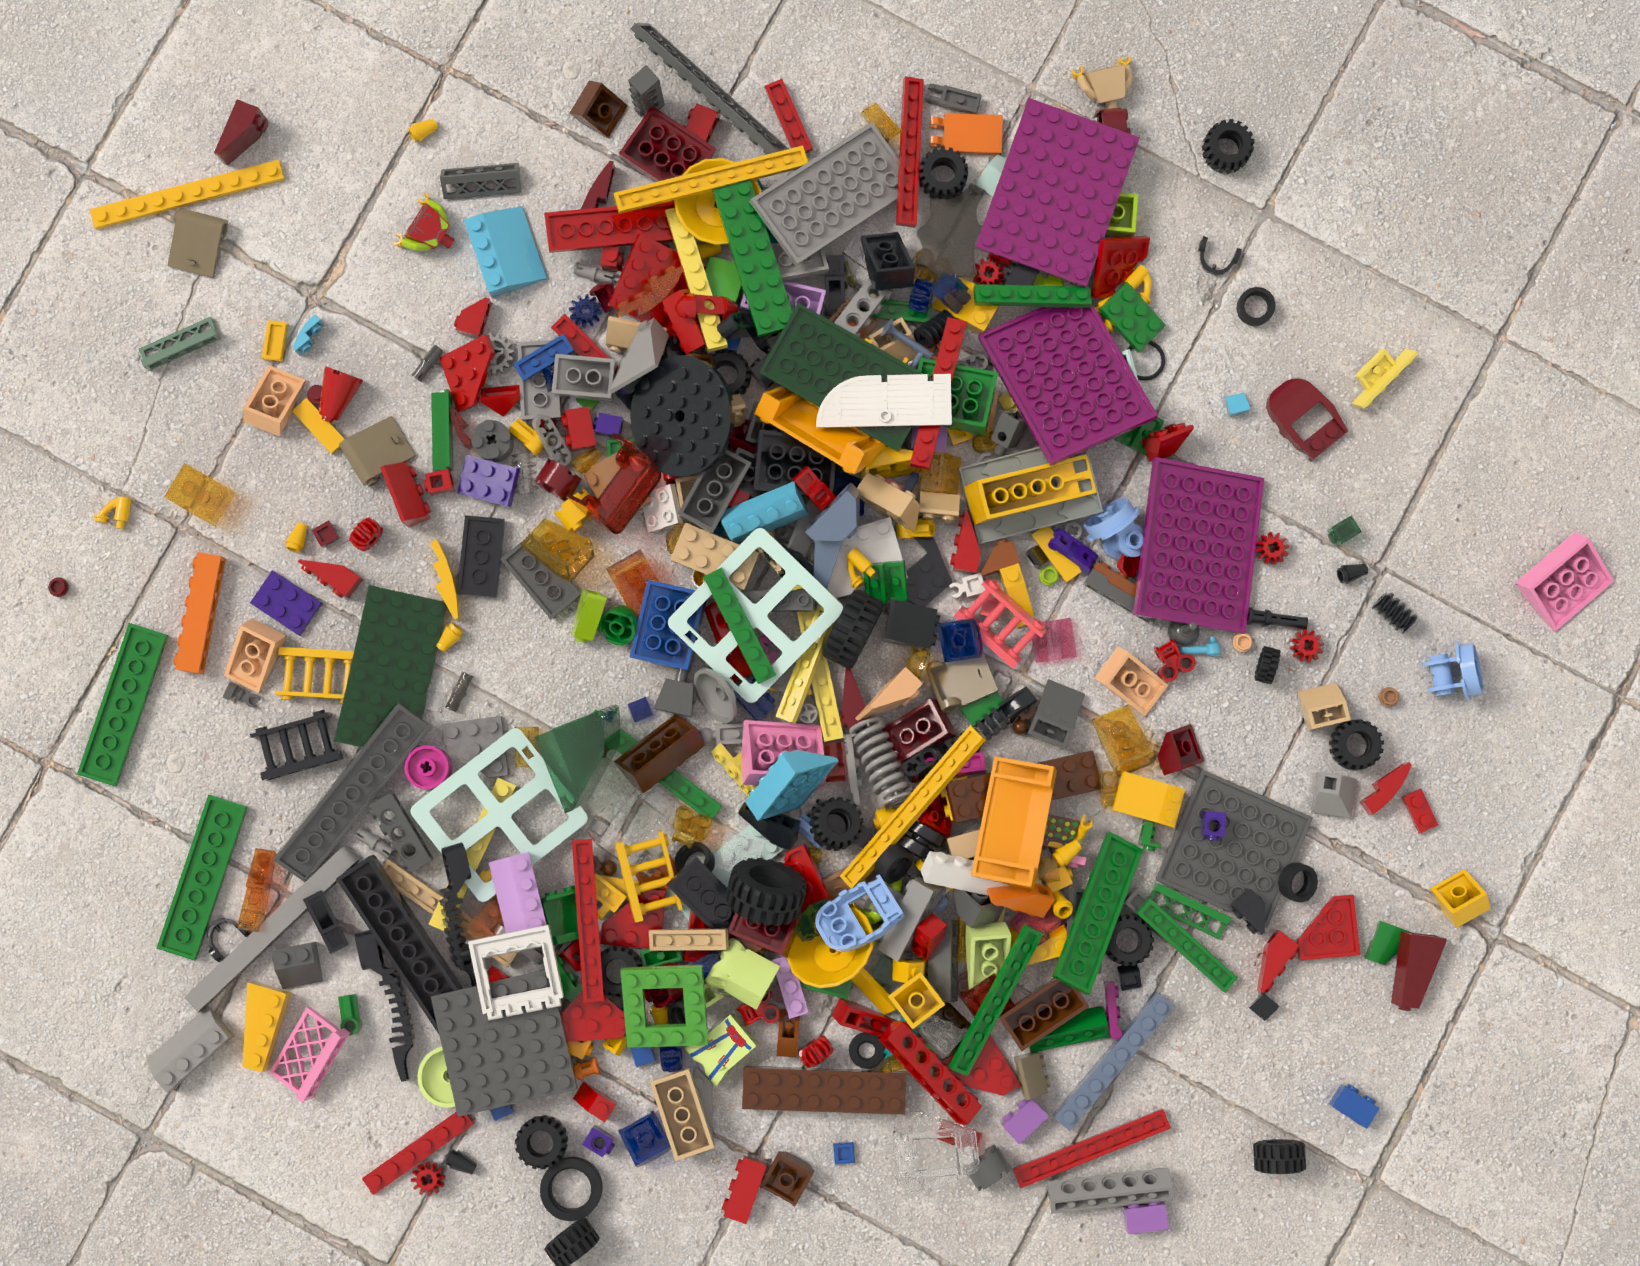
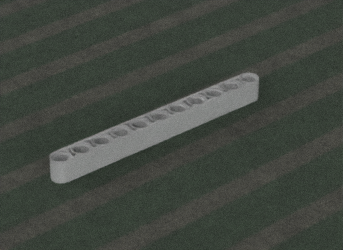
M346 845L337 851L185 996L190 1005L198 1013L205 1009L308 911L303 899L320 890L325 895L338 882L336 880L337 877L360 861Z

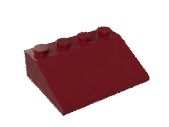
M651 106L620 150L619 156L623 162L653 182H659L682 176L690 166L704 159H712L717 149Z

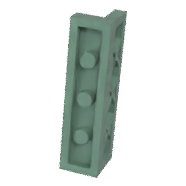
M208 317L139 348L143 358L141 359L143 367L149 371L220 340V335L212 318ZM210 325V329L200 333L202 326ZM184 334H194L193 337L182 341ZM166 342H176L175 345L164 349ZM151 349L158 350L157 353L152 354L148 357L145 353L146 351Z

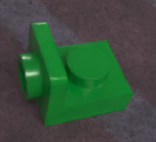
M1142 821L1138 844L1144 845V850L1155 851V848H1161V844L1150 842V839H1153L1155 836L1156 827H1153L1154 822Z

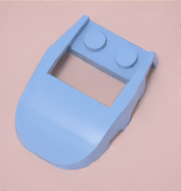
M880 874L876 876L877 880L868 884L863 881L848 891L846 889L841 891L836 899L832 902L828 901L820 908L816 915L815 924L824 942L830 948L840 952L858 949L881 938L905 917ZM868 894L885 922L881 925V928L869 935L865 934L848 906Z

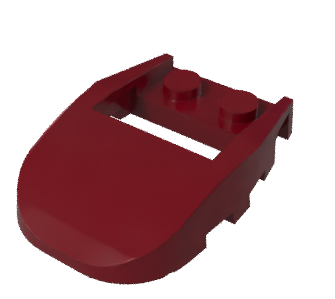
M1299 378L1287 380L1277 387L1267 399L1266 409L1268 415L1276 423L1280 430L1279 433L1283 438L1286 437L1298 451L1302 450L1310 457L1308 458L1310 462L1348 432L1335 406L1307 380ZM1321 402L1333 419L1307 440L1303 441L1291 424L1317 403Z

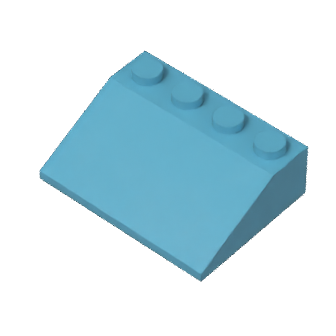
M522 206L482 213L464 219L483 278L492 298L547 279Z
M800 750L785 751L778 756L777 762L769 767V772L759 780L758 786L749 793L750 796L745 803L757 821L801 808L836 765L838 759Z

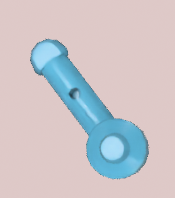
M1209 637V642L1205 646L1180 647L1179 651L1181 655L1206 654L1215 657L1221 654V645L1216 641L1215 637Z

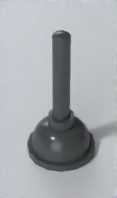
M1171 622L1168 627L1169 639L1172 638L1178 647H1189L1197 641L1200 630L1195 622L1190 624Z

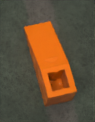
M1035 883L1034 890L1012 885L987 889L991 903L994 905L1004 906L1013 911H1021L1030 916L1041 918L1045 917L1055 901L1050 887Z

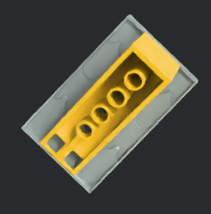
M1035 447L957 469L978 545L1103 512L1088 450L1053 466L1049 465L1040 447Z

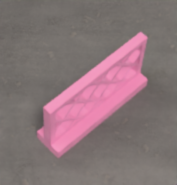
M310 1006L306 1007L269 1073L298 1095L296 1098L302 1103L313 1098L350 1032L345 1028L339 1029ZM309 1014L314 1017L316 1026L308 1027L307 1017ZM322 1027H327L332 1031L329 1038L324 1039ZM317 1029L319 1040L311 1041L309 1030ZM301 1031L305 1033L306 1042L299 1043L297 1035ZM320 1043V1054L314 1055L312 1044ZM307 1045L309 1056L302 1057L300 1046ZM295 1047L297 1058L290 1060L288 1050ZM310 1059L312 1065L310 1071H305L303 1060ZM298 1061L300 1072L293 1074L291 1062ZM280 1064L286 1065L288 1075H282L277 1071ZM301 1075L302 1085L299 1088L295 1085L294 1076Z

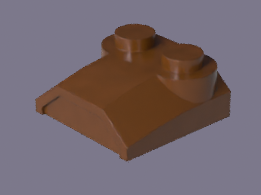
M778 1151L760 1184V1188H764L795 1207L814 1170L807 1162L791 1153Z

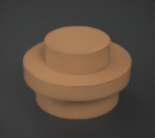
M1386 687L1379 692L1378 698L1383 706L1392 707L1397 704L1399 694L1394 688Z

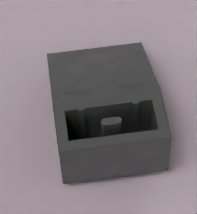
M1048 679L1026 735L1065 749L1085 694Z

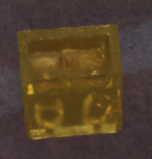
M935 451L930 470L921 469L918 493L924 491L958 495L960 477L957 469L961 467L962 458L946 452Z

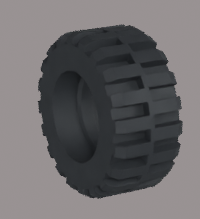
M860 589L853 590L824 646L823 656L847 669H852L885 606L883 601Z
M748 858L737 863L731 870L725 897L729 907L734 909L736 914L742 915L743 918L753 920L755 923H764V925L770 926V924H774L775 926H780L781 924L786 925L793 922L800 915L807 885L798 871H794V868L786 866L782 862L778 863L774 860H765L763 858Z

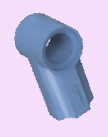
M802 813L797 819L801 821L799 833L816 847L822 848L814 841V833H810L812 826H809L811 819Z

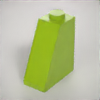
M582 588L571 635L576 637L575 641L587 643V640L593 641L607 600L604 594Z

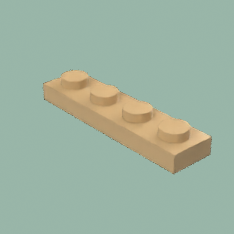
M728 929L649 930L650 951L729 949Z

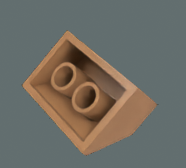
M621 450L594 465L583 475L614 525L629 520L652 501Z

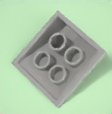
M655 318L650 321L645 320L638 326L636 334L621 359L609 390L611 393L616 392L658 367L669 335Z

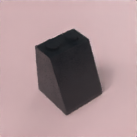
M891 599L883 642L930 650L931 646L936 644L937 635L933 633L935 626L938 627L940 622V615H937L938 610Z

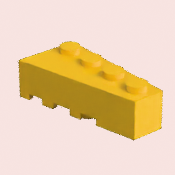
M255 981L247 982L242 1067L261 1073L268 1070L292 992Z

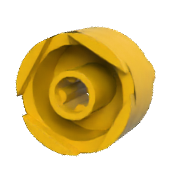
M582 489L581 495L579 492L574 494L561 505V511L559 512L556 509L554 514L568 532L572 531L575 534L583 528V522L587 519L592 521L599 515L598 509L600 507L586 489Z

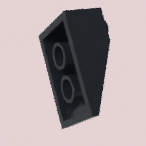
M899 232L862 235L860 238L869 279L874 290L883 291L913 287L915 266Z

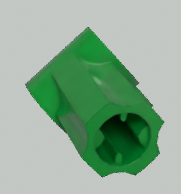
M357 994L339 996L340 1028H345L349 1031V1035L356 1034L362 1028ZM349 1020L355 1022L356 1028L354 1031L349 1030L347 1027Z

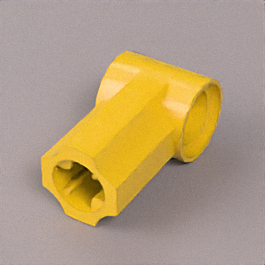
M520 418L513 422L509 429L510 433L524 443V446L529 451L538 456L544 449V446L535 430Z
M920 519L917 520L916 530L912 532L896 523V538L933 537L936 525L934 520Z

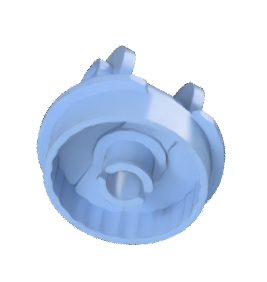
M1119 498L1102 507L1103 512L1091 515L1084 523V528L1088 532V541L1092 542L1095 539L1101 538L1104 551L1109 557L1119 559L1122 554L1127 557L1141 555L1144 530L1133 522L1139 515L1140 509L1139 507H1133L1128 498Z
M1457 641L1455 644L1456 657L1448 658V653L1429 656V662L1422 663V667L1430 666L1431 674L1434 675V678H1432L1433 687L1427 688V692L1435 691V695L1439 696L1455 693L1454 688L1462 686L1465 698L1469 701L1471 696L1484 693L1482 670L1475 644L1461 645V642ZM1457 661V663H1460L1463 677L1461 683L1454 684L1450 662Z

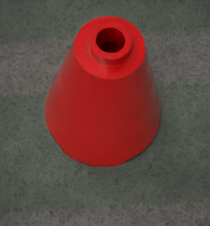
M325 366L319 414L322 415L321 419L333 423V420L338 421L363 380Z

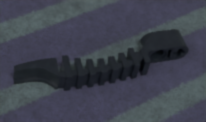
M1026 686L998 704L1000 711L997 712L994 707L990 709L993 716L984 715L985 721L983 723L980 720L977 721L975 729L989 741L993 735H998L1000 730H1005L1007 725L1012 724L1017 716L1036 703L1037 699ZM957 735L952 738V743L947 739L944 741L943 746L923 749L907 760L903 766L906 779L911 783H917L924 779L958 740ZM929 757L934 758L932 762H925Z
M461 842L441 849L448 886L439 890V894L443 897L439 901L440 905L443 906L441 913L444 919L442 921L446 926L444 932L448 935L446 941L450 945L448 949L452 954L450 956L451 960L461 971L467 972L471 985L476 986L469 944L465 943L467 941L466 937L461 935L463 928L457 925L462 923L461 918L456 917V915L462 913L461 908H457L456 905L463 903V899L457 897V894L464 882L471 879L467 853Z
M370 930L355 933V942L362 970L372 969L380 974L382 981H379V986L390 984L391 988L384 990L385 995L393 993L395 995L394 998L388 1000L389 1004L397 1003L398 1007L391 1008V1012H399L400 1016L392 1018V1022H402V1026H395L391 1029L392 1033L403 1032L404 1035L393 1036L389 1038V1042L405 1041V1045L395 1046L392 1048L400 1080L401 1082L409 1080L406 1059L410 1049L414 1046L413 1039H415V1035L411 1032L413 1024H410L409 1021L411 1020V1014L408 1015L407 1012L409 1005L405 1004L407 999L406 995L403 996L402 993L404 988L399 983L401 978L392 974L397 972L394 967H385L381 946Z

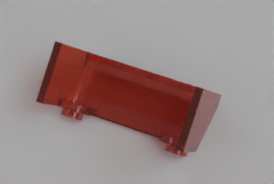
M613 433L611 436L622 446L616 454V463L620 467L616 475L598 498L593 495H587L580 500L569 493L566 497L585 515L613 534H620L659 483L661 472L634 442Z

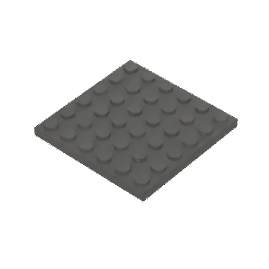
M1202 769L1155 880L1230 913L1233 910L1230 904L1247 888L1252 889L1265 903V928H1268L1281 896L1278 886L1281 871L1288 864L1295 862L1313 817ZM1203 811L1226 813L1225 837H1219V841L1206 840L1207 836L1201 835ZM1212 820L1209 823V829L1215 832L1218 829V823Z
M545 969L489 982L492 998L550 987ZM477 985L431 996L458 1117L578 1088L559 1006L547 1009L544 1001L543 1010L527 1013L525 1006H523V1014L507 1017L505 1010H503V1018L488 1020L487 1013L483 1014Z

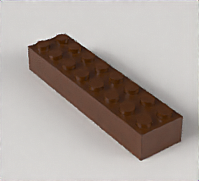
M744 1066L742 1109L905 1115V1071Z

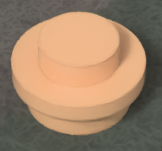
M1238 633L1234 636L1232 643L1238 652H1247L1251 649L1253 640L1247 633Z

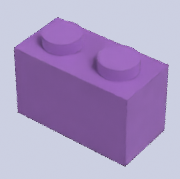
M1023 1098L1017 1104L1018 1108L1013 1113L1009 1111L1002 1118L1003 1122L1001 1125L1018 1144L1025 1140L1049 1117L1033 1099L1026 1101Z
M1163 1201L1123 1206L1125 1228L1128 1234L1169 1229L1166 1204Z

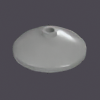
M702 668L694 675V688L702 706L717 721L729 723L737 714V700L732 686L714 670Z

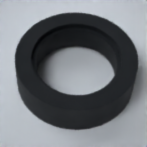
M580 1157L562 1158L557 1163H554V1166L548 1168L541 1180V1201L552 1216L564 1221L579 1220L588 1216L599 1203L603 1190L602 1179L596 1167L589 1161ZM563 1170H579L587 1176L590 1182V1197L584 1205L578 1208L561 1206L552 1194L553 1180Z

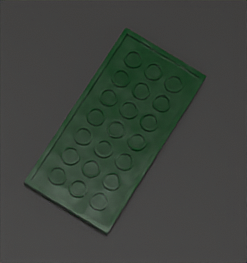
M800 303L797 304L759 371L763 376L818 407L821 406L823 400L833 388L853 377L881 375V382H887V375L923 374ZM928 376V381H934V379ZM912 426L855 428L898 452Z
M368 585L334 742L363 747L398 702L422 719L438 649L436 645L440 640L447 608L445 602Z

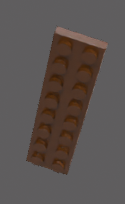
M1093 750L1036 763L1054 766L1057 770L1051 801L1102 789ZM991 773L947 784L946 792L954 823L983 817Z

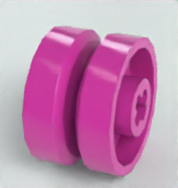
M424 745L415 748L409 753L405 761L404 770L407 779L412 785L420 789L433 790L452 775L453 764L451 758L444 750ZM428 765L432 767L431 771H427Z

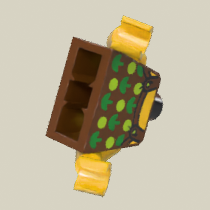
M1049 814L1043 846L1048 847L1052 855L1055 849L1074 840L1080 843L1088 829L1092 827L1093 818H1091L1090 822L1084 821L1086 815H1083L1080 824L1078 820Z

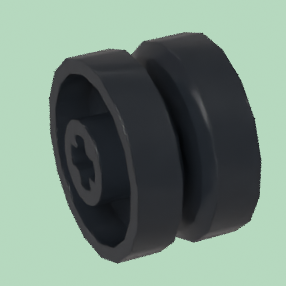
M915 821L908 829L912 836L904 834L897 844L925 860L929 851L935 852L928 847V844L941 848L945 838L923 823Z

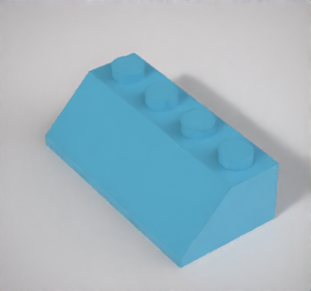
M793 481L726 509L721 520L730 540L740 544L757 528H763L769 532L806 517L810 513Z

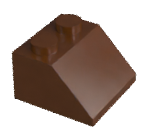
M589 80L571 109L570 114L583 125L609 138L628 105L604 84Z

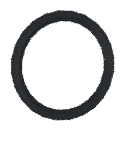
M1150 341L1148 344L1154 346L1160 353L1161 365L1153 375H1137L1138 380L1145 381L1156 378L1165 366L1164 352L1153 341Z

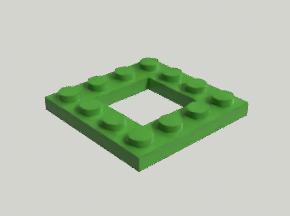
M703 965L621 968L627 1048L708 1045ZM683 988L686 1024L647 1025L644 989Z

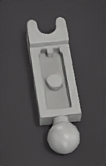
M743 723L716 725V731H712L710 728H703L699 734L706 744L710 743L713 739H716L717 745L719 743L722 745L742 744Z

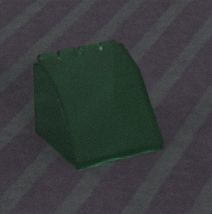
M617 704L535 736L565 813L576 809L590 800L620 745V712Z

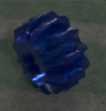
M917 279L915 281L909 300L910 309L919 313H926L929 310L935 290L934 283L925 279Z
M588 294L585 295L584 299L578 295V302L575 300L571 301L575 307H569V311L572 313L570 318L575 320L577 326L582 322L583 328H586L587 323L593 327L592 321L599 322L598 315L603 313L599 309L601 303H596V297L590 299ZM583 309H584V310L589 309V313H586V312H585V313L583 314L582 310H583Z
M682 1046L659 1047L662 1070L664 1072L680 1071L683 1067Z

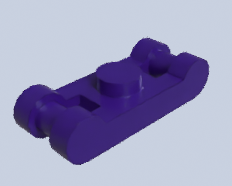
M1057 528L1053 534L1054 538L1048 543V547L1071 560L1080 567L1082 572L1090 573L1093 568L1092 564L1097 561L1098 555L1065 530Z

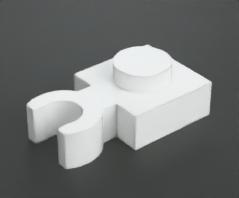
M981 573L962 578L963 584L952 583L949 585V588L956 587L959 590L957 594L952 595V598H959L962 593H966L968 598L982 594L985 590L981 585L983 583Z

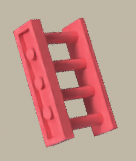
M987 578L981 584L985 588L982 594L969 608L962 606L954 617L1014 669L1022 659L1019 653L1036 634L1042 638L1048 630L1045 629L1043 622L1038 619L1035 620L1001 590L1000 585L995 580ZM992 594L1000 603L984 621H979L975 617V612ZM1007 607L1015 614V617L999 634L995 635L990 630V625ZM1023 621L1030 630L1014 648H1010L1005 644V639Z

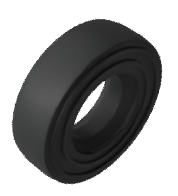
M862 1032L851 1040L849 1056L856 1066L863 1069H871L882 1062L885 1055L883 1053L885 1046L878 1040L880 1037ZM865 1042L871 1043L875 1048V1053L870 1058H863L859 1053V1047Z

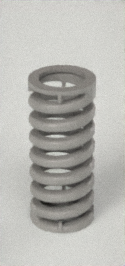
M873 717L855 724L849 729L851 737H855L853 743L858 746L857 753L863 756L861 763L866 766L865 773L870 776L869 783L874 785L873 793L878 795L877 803L879 809H887L902 804L912 791L907 789L905 792L897 794V792L909 786L907 781L881 789L886 784L904 778L905 773L900 771L885 778L877 779L883 774L899 769L901 763L893 762L880 769H874L880 764L894 760L897 757V753L890 752L876 759H870L874 755L884 753L893 748V743L887 742L873 749L865 750L869 746L881 743L889 738V733L886 732L869 738V735L885 728L882 717ZM894 793V796L891 795V797L886 799L888 795Z

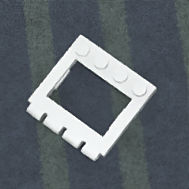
M549 924L468 941L483 1014L487 1013L488 1020L503 1018V1010H505L507 1017L523 1014V1006H525L527 1013L543 1010L544 1001L547 1009L561 1006V998L564 997ZM542 947L543 961L550 987L492 998L484 958Z

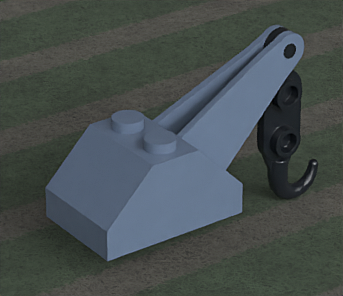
M850 482L809 523L805 533L815 541L814 566L799 551L788 548L781 542H778L826 589L828 588L842 541L846 537L850 539L859 527V489ZM764 551V556L766 560L770 562L771 558L769 557V554H767Z

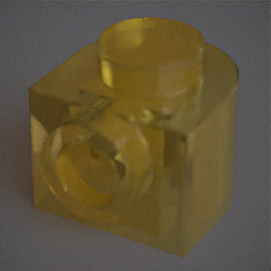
M991 428L987 429L986 436L977 434L973 437L972 447L977 453L982 454L995 448L997 443L991 440L993 435Z
M1046 857L1040 859L1041 868H1038L1039 881L1044 880V884L1060 881L1056 858Z

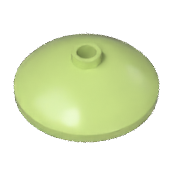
M438 1047L428 1053L422 1060L418 1070V1085L424 1097L434 1105L445 1108L455 1107L450 1080L447 1076L448 1071L443 1049Z

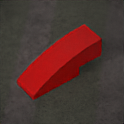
M1410 762L1401 764L1372 783L1376 791L1360 801L1368 815L1375 814L1394 797L1411 768Z

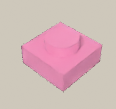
M1075 856L1067 866L1079 869V865L1085 866L1086 858Z

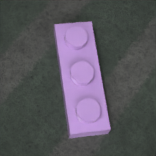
M779 957L773 959L772 962L780 966L776 976L789 1019L809 1013L800 981L792 973L787 958Z

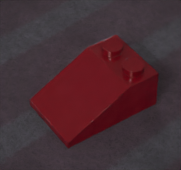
M238 99L236 100L214 151L215 155L224 165L228 166L261 138L262 133L267 130L268 119L258 107Z
M931 698L883 729L884 733H889L887 740L893 743L892 750L897 753L896 758L900 763L906 762L923 749L938 747L947 739L950 740L957 735L947 714L942 713L938 701Z
M735 913L728 933L787 958L802 920L798 917L786 925L775 926L770 924L769 926L764 925V923H755L750 919L747 920L742 915Z

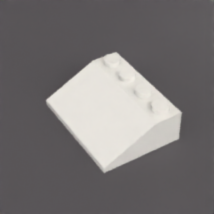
M890 517L861 525L850 539L846 537L842 541L828 584L829 592L836 599L850 596L853 590H855L854 587L850 586L852 581L848 572V558L846 557L853 548L856 547L871 563L903 560ZM855 567L857 576L861 575L864 580V574ZM865 583L858 589L865 591Z

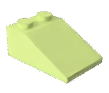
M1006 922L989 923L974 928L966 925L965 943L969 990L989 977H996L1011 950V933Z

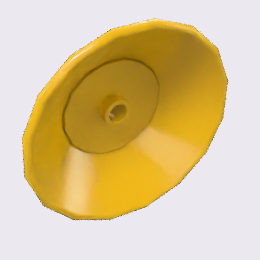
M724 158L704 159L690 166L683 175L735 162ZM752 180L753 189L757 196L762 192V189L756 180ZM712 191L674 200L676 215L685 230L700 241L713 245L729 244L718 208L714 207L716 202Z
M848 905L865 934L869 935L874 932L868 917L855 906ZM820 906L807 913L801 919L802 922L788 953L787 961L792 973L804 984L817 988L835 987L854 978L866 965L873 949V942L849 952L836 951L833 953L835 950L824 942L816 928L815 919L822 907Z

